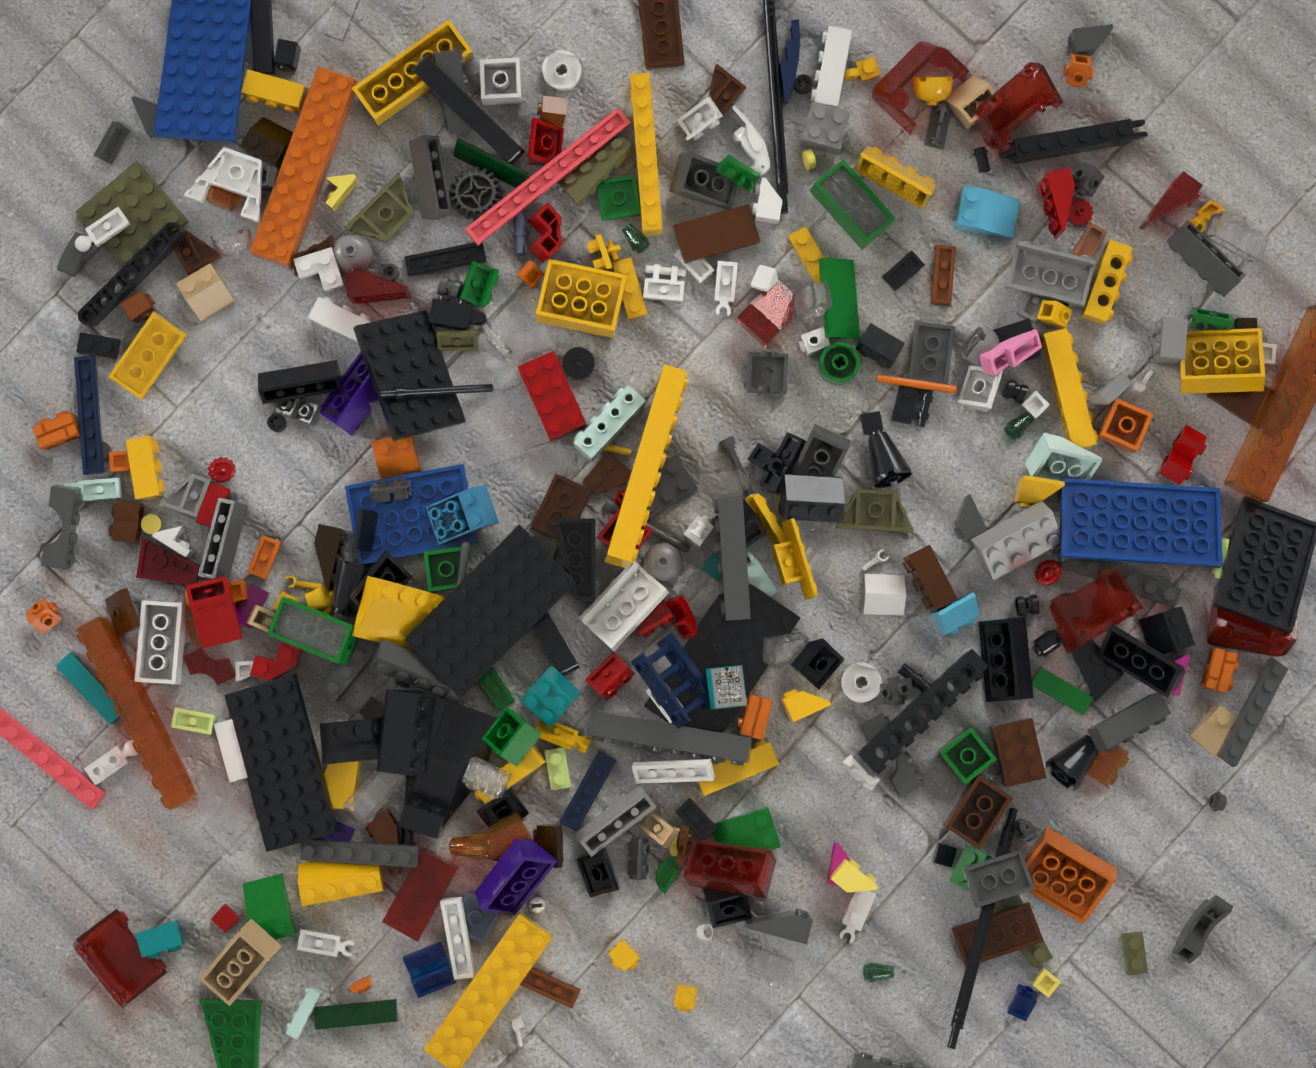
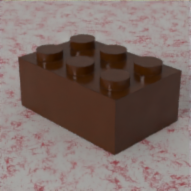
M930 545L903 558L905 561L903 566L908 574H912L914 578L912 581L913 586L917 592H921L923 596L921 601L926 610L930 609L931 612L938 610L958 599Z
M1033 718L989 726L1003 786L1010 787L1047 778Z
M977 775L970 781L942 826L976 848L981 849L1013 797Z

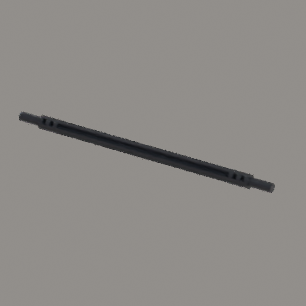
M763 0L777 194L782 199L780 214H787V194H789L775 0Z
M1010 808L1006 825L1002 828L995 858L1009 854L1015 831L1013 827L1018 812L1015 808ZM996 902L982 906L950 1025L952 1030L947 1047L954 1050L960 1029L962 1030Z

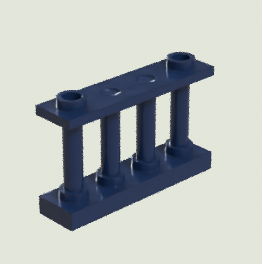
M670 633L657 643L660 649L648 657L642 653L633 659L631 663L668 714L671 721L679 729L691 721L688 716L690 712L699 706L703 710L710 706L707 681L674 634ZM665 655L671 666L658 674L652 664ZM677 672L683 683L670 691L664 680ZM689 689L695 699L682 708L676 697Z

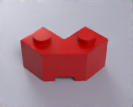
M548 202L527 220L541 235L528 248L541 263L549 259L562 246L560 229L562 217Z
M1185 425L1175 438L1168 456H1165L1159 474L1178 485L1184 479L1188 480L1193 473L1191 467L1197 455L1201 456L1207 447L1205 444L1207 436Z
M281 641L275 660L255 655L250 675L269 681L278 679L280 676L299 667L304 650Z

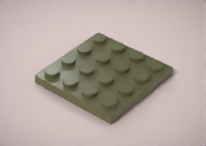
M138 161L134 162L76 211L84 222L90 226L115 208L119 207L131 225L103 244L122 266L167 223L174 222L183 227L189 222ZM177 228L171 231V236L178 231ZM163 242L158 243L157 248H158L160 245H162Z

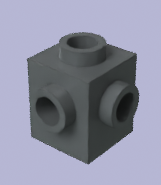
M1080 162L1072 175L1075 184L1074 192L1080 196L1088 195L1093 197L1104 179V175L1096 166Z
M899 676L887 678V683L880 684L884 704L892 703L893 706L905 704L904 700L915 697L911 677L900 680Z

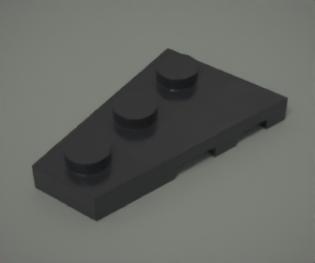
M1080 630L1066 643L1076 665L1080 669L1085 684L1092 694L1091 696L1094 697V702L1125 674L1121 669L1097 655L1100 650L1099 646L1083 630Z

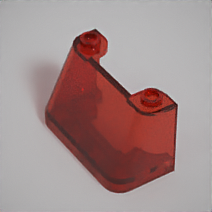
M1034 62L1026 64L1018 74L986 101L978 105L976 116L982 138L988 147L1004 153L1010 148L1008 140L1013 139L1011 133L1035 112L1040 111L1043 113L1046 111L1045 107L1053 105L1054 108H1057L1063 103L1044 65Z
M1117 567L1112 570L1106 568L1098 573L1099 578L1068 596L1063 597L1060 594L1051 600L1052 604L1049 607L1063 647L1068 654L1107 632L1111 624L1117 626L1143 609V606Z
M1217 583V585H1216L1215 588H1214L1212 604H1213V600H1214V597H1215V593H1216V590H1217L1218 583ZM1211 606L1207 631V642L1210 645L1280 657L1286 655L1298 640V612L1293 631L1289 634Z
M115 909L78 937L73 947L115 1002L124 1009L168 972L166 971L167 966L161 959H148V956L142 958L137 939L128 929L127 922L129 918L123 911L119 912L118 909Z

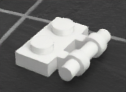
M654 264V266L646 265V273L653 274V278H645L643 299L683 302L685 281H677V276L685 277L686 269L678 268V266L661 267L660 264ZM659 275H671V280L659 279Z

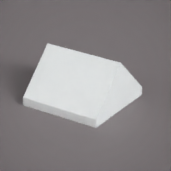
M969 365L957 403L987 413L992 407L1003 371L993 376L983 373L982 367Z
M864 574L863 614L903 616L906 601L905 575Z

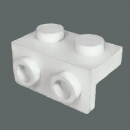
M709 96L677 119L687 135L685 137L686 140L694 139L696 141L704 135L703 131L709 127L711 130L720 124L719 119L723 115Z

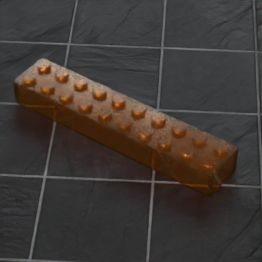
M1316 305L1308 306L1224 482V485L1260 502L1269 501L1316 402Z
M97 617L76 628L79 633L77 638L82 645L86 646L88 650L86 655L91 663L94 662L97 668L95 670L96 675L100 681L104 682L107 696L109 699H113L116 705L114 710L119 717H122L125 723L123 724L124 730L128 735L132 736L134 740L132 743L137 753L141 754L144 769L151 773L153 777L151 782L156 790L159 789L162 795L160 799L164 807H168L169 810L177 809L199 798L200 795L142 682H135L136 670L119 637H117L110 619Z

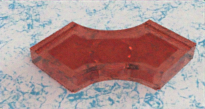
M203 648L183 656L191 675L206 674L213 678L217 685L236 677V672L229 658L222 660L213 659L204 652Z

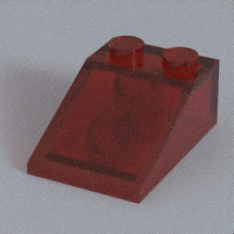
M1183 171L1171 183L1139 228L1143 230L1181 211L1185 206L1190 207L1201 195L1199 190L1203 185Z
M352 269L350 273H345L347 297L352 304L412 298V293L405 285L367 271H362V269Z
M778 279L768 292L762 291L737 317L736 322L766 348L806 304Z

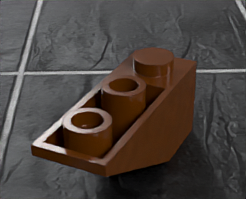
M390 809L365 822L367 824L365 829L371 838L374 837L377 843H400V827ZM387 866L391 873L395 872L398 875L402 872L399 866Z

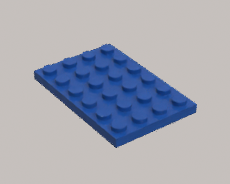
M464 464L345 486L354 541L359 511L366 509L378 513L373 549L371 552L356 550L358 563L361 565L376 563L384 551H388L397 559L424 554V551L461 547L463 542H468L469 545L477 544L478 538L477 532L438 545L425 508L469 489ZM399 478L411 480L410 488H412L413 496H409V499L395 500L394 494L391 493V501L379 503L372 501L369 491L371 485H374L375 482L385 481L389 483Z

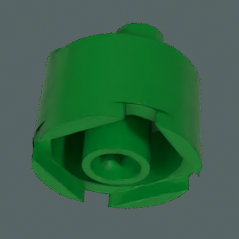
M836 342L826 347L818 362L820 376L832 385L848 384L855 377L860 367L858 353L853 346L845 342ZM841 360V364L844 366L838 368L836 362Z

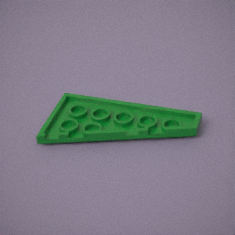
M200 998L199 1001L203 1008L204 1019L209 1030L217 1067L259 1068L262 1000L236 999L229 1006L222 999Z

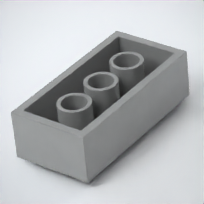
M1041 500L976 536L971 541L984 571L994 581L1059 545L1061 533L1053 512Z

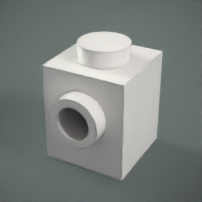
M824 327L802 334L798 342L801 353L805 352L806 357L824 351L830 345L828 338H825Z

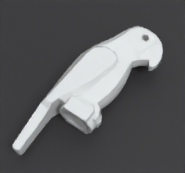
M732 106L733 112L745 125V127H740L735 131L732 138L734 142L741 143L745 153L755 161L754 166H751V168L759 172L760 175H764L770 169V160L765 142L749 120L735 106Z

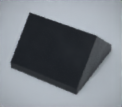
M513 787L476 811L495 836L529 814Z
M606 848L600 850L592 857L588 854L577 859L590 897L619 890L620 886Z

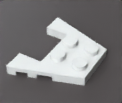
M223 147L208 165V169L195 180L196 183L190 190L188 189L185 192L184 196L203 204L210 185L247 197L240 216L259 223L263 162L260 159Z

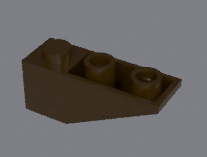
M318 524L314 545L325 586L332 589L335 581L337 561L339 557H343V554H340L341 547L346 544L347 534H345L343 529Z

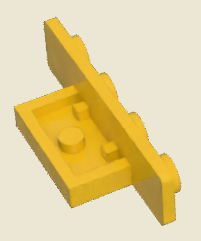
M794 518L788 519L781 523L787 542L770 546L782 585L799 581L804 599L807 600L818 596L817 585L813 580L811 566L806 558L805 547L799 535V527Z

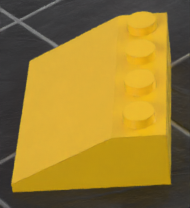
M867 146L861 153L855 168V172L924 210L937 187L932 178L928 176L923 177L917 174V170L901 165L900 161L895 157L885 156L882 150L877 147L871 148Z
M549 259L536 310V322L614 339L627 275Z
M1262 328L1187 331L1185 359L1179 362L1181 394L1264 391L1265 367Z
M367 576L352 636L380 642L383 639L414 651L404 639L446 596Z

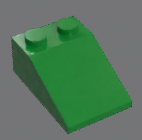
M768 806L716 822L715 824L718 828L712 833L722 864L781 847Z
M283 873L243 883L247 922L252 919L275 940L293 936L297 933Z

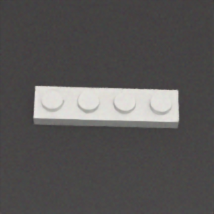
M711 759L634 762L632 765L636 784L713 781L715 777Z
M462 897L441 899L440 905L454 980L473 978L476 974Z

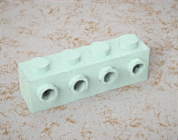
M629 385L625 389L620 388L614 396L616 398L611 403L607 402L602 407V413L598 417L594 416L587 425L589 427L584 432L581 430L574 437V448L591 463L646 406V400Z

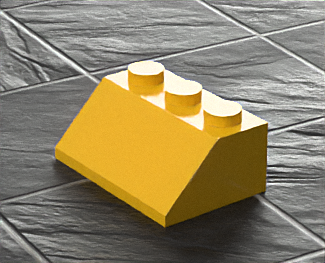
M796 689L783 693L784 697L780 699L791 722H795L831 705L828 700L804 691H797Z

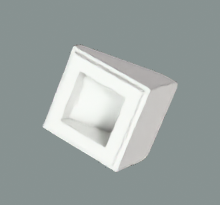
M759 265L751 282V288L768 292L778 281L776 269Z

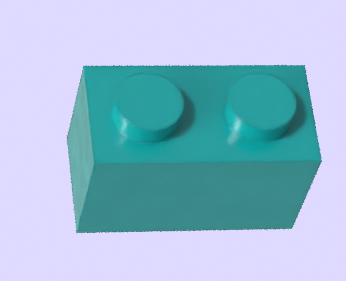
M178 919L135 934L142 958L148 956V959L161 956L160 952L167 949L168 953L181 949L180 945L185 943Z

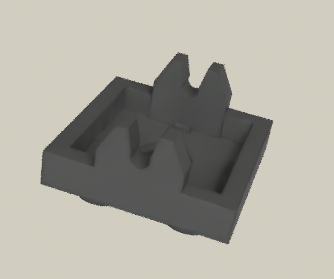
M775 351L748 352L747 393L787 394L788 353H778ZM770 368L773 371L772 378L764 379L761 375L762 370Z

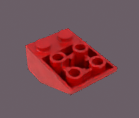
M1070 167L1046 173L1039 182L1040 185H1038L1040 197L1043 196L1045 203L1043 204L1044 214L1048 215L1050 221L1048 223L1049 232L1051 235L1053 234L1054 239H1058L1065 231L1075 189Z
M226 576L185 586L202 648L243 639L231 583Z

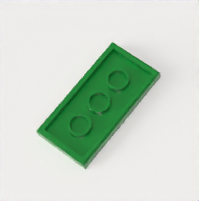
M820 258L819 270L825 338L860 339L854 260Z

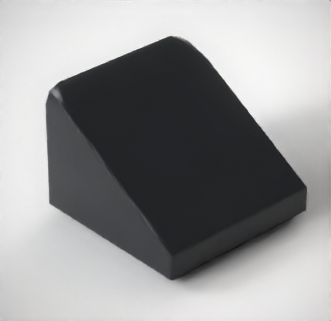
M937 842L932 862L952 868L957 848Z

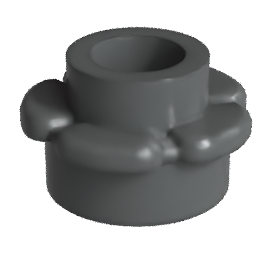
M385 264L381 268V279L386 280L387 283L395 282V279H398L400 276V272L397 270L398 267L395 264Z
M1221 792L1212 794L1209 798V805L1213 811L1217 812L1218 810L1223 811L1227 804L1226 795L1221 794Z

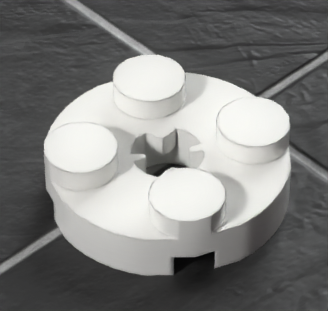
M555 51L550 56L548 55L543 62L542 75L544 81L554 90H572L581 78V64L576 56L569 51ZM564 66L567 73L559 75V72H556V70Z
M865 662L852 664L842 674V691L854 702L865 703L871 701L881 690V676L871 664ZM861 677H864V681H867V685L862 686V688H858V684H856V679L858 680Z
M849 755L842 761L845 770L857 782L858 780L865 782L862 786L872 791L880 781L876 775H868L853 756Z

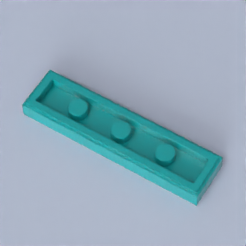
M73 652L66 655L56 665L109 724H113L127 711Z

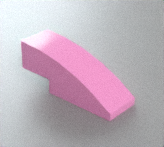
M1038 330L1028 331L997 344L992 350L980 354L979 359L983 373L995 376L1008 366L1016 367L1041 349L1042 345Z

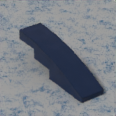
M799 19L791 20L790 31L792 40L785 41L786 60H780L779 64L784 105H787L789 102L799 62Z

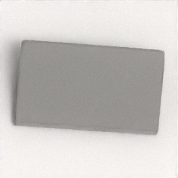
M1121 372L1096 392L1089 402L1108 405L1126 390L1132 382L1124 372Z

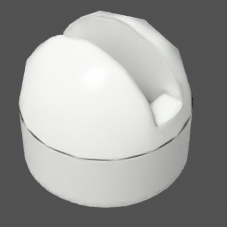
M539 896L533 897L529 902V909L533 913H541L545 908V901ZM542 903L541 907L532 908V904Z
M701 924L696 928L698 939L704 941L712 939L713 927L710 924Z

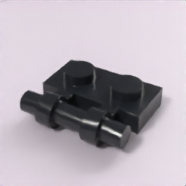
M899 385L891 421L911 425L912 418L918 419L917 427L925 428V423L930 415L928 414L929 406L934 398L932 396L933 390L925 389L924 394H919V388ZM916 401L922 402L920 412L914 411Z

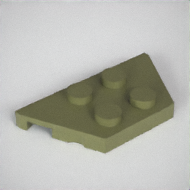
M397 173L345 226V229L387 243L415 215L401 175Z
M856 489L844 510L842 523L837 522L835 527L841 529L914 532L898 492L886 490Z

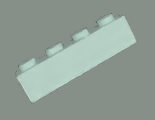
M313 986L306 988L303 994L305 995L304 999H301L298 1003V1011L293 1013L291 1017L293 1020L286 1027L287 1035L295 1039L300 1037L323 991Z

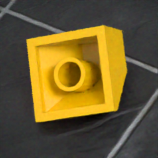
M1024 475L1017 481L1014 503H1018L1021 508H1029L1064 487L1065 482Z

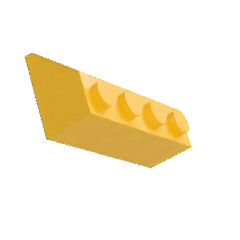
M323 861L298 864V887L302 906L380 892L386 889L382 865Z

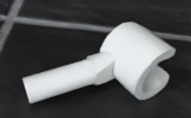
M1149 370L1141 383L1135 381L1131 392L1141 394L1154 372Z
M884 549L878 551L875 554V558L862 566L864 571L878 562H885L889 558V556L885 559L880 558L879 554Z
M521 1016L512 1020V1028L516 1034L518 1047L523 1046L520 1029L525 1027Z

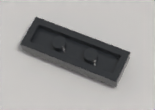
M787 432L774 457L781 459L785 465H775V470L779 472L778 475L772 473L768 467L759 485L778 494L782 487L783 473H790L806 441Z

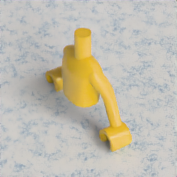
M293 576L285 578V580H294L293 585L288 586V588L297 586L315 589L304 593L308 606L323 610L322 612L327 614L332 611L333 591L326 588L324 583L298 581ZM319 616L317 624H319L324 618Z

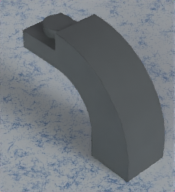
M1217 895L1210 900H1204L1182 929L1172 953L1187 963H1192L1201 955L1211 931L1232 912L1233 906Z

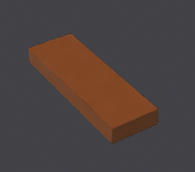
M935 245L931 305L951 306L956 246Z
M533 967L520 983L521 986L570 1008H573L581 990Z

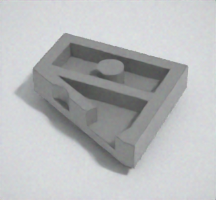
M192 473L181 485L173 490L174 492L163 499L160 505L197 518L212 480Z

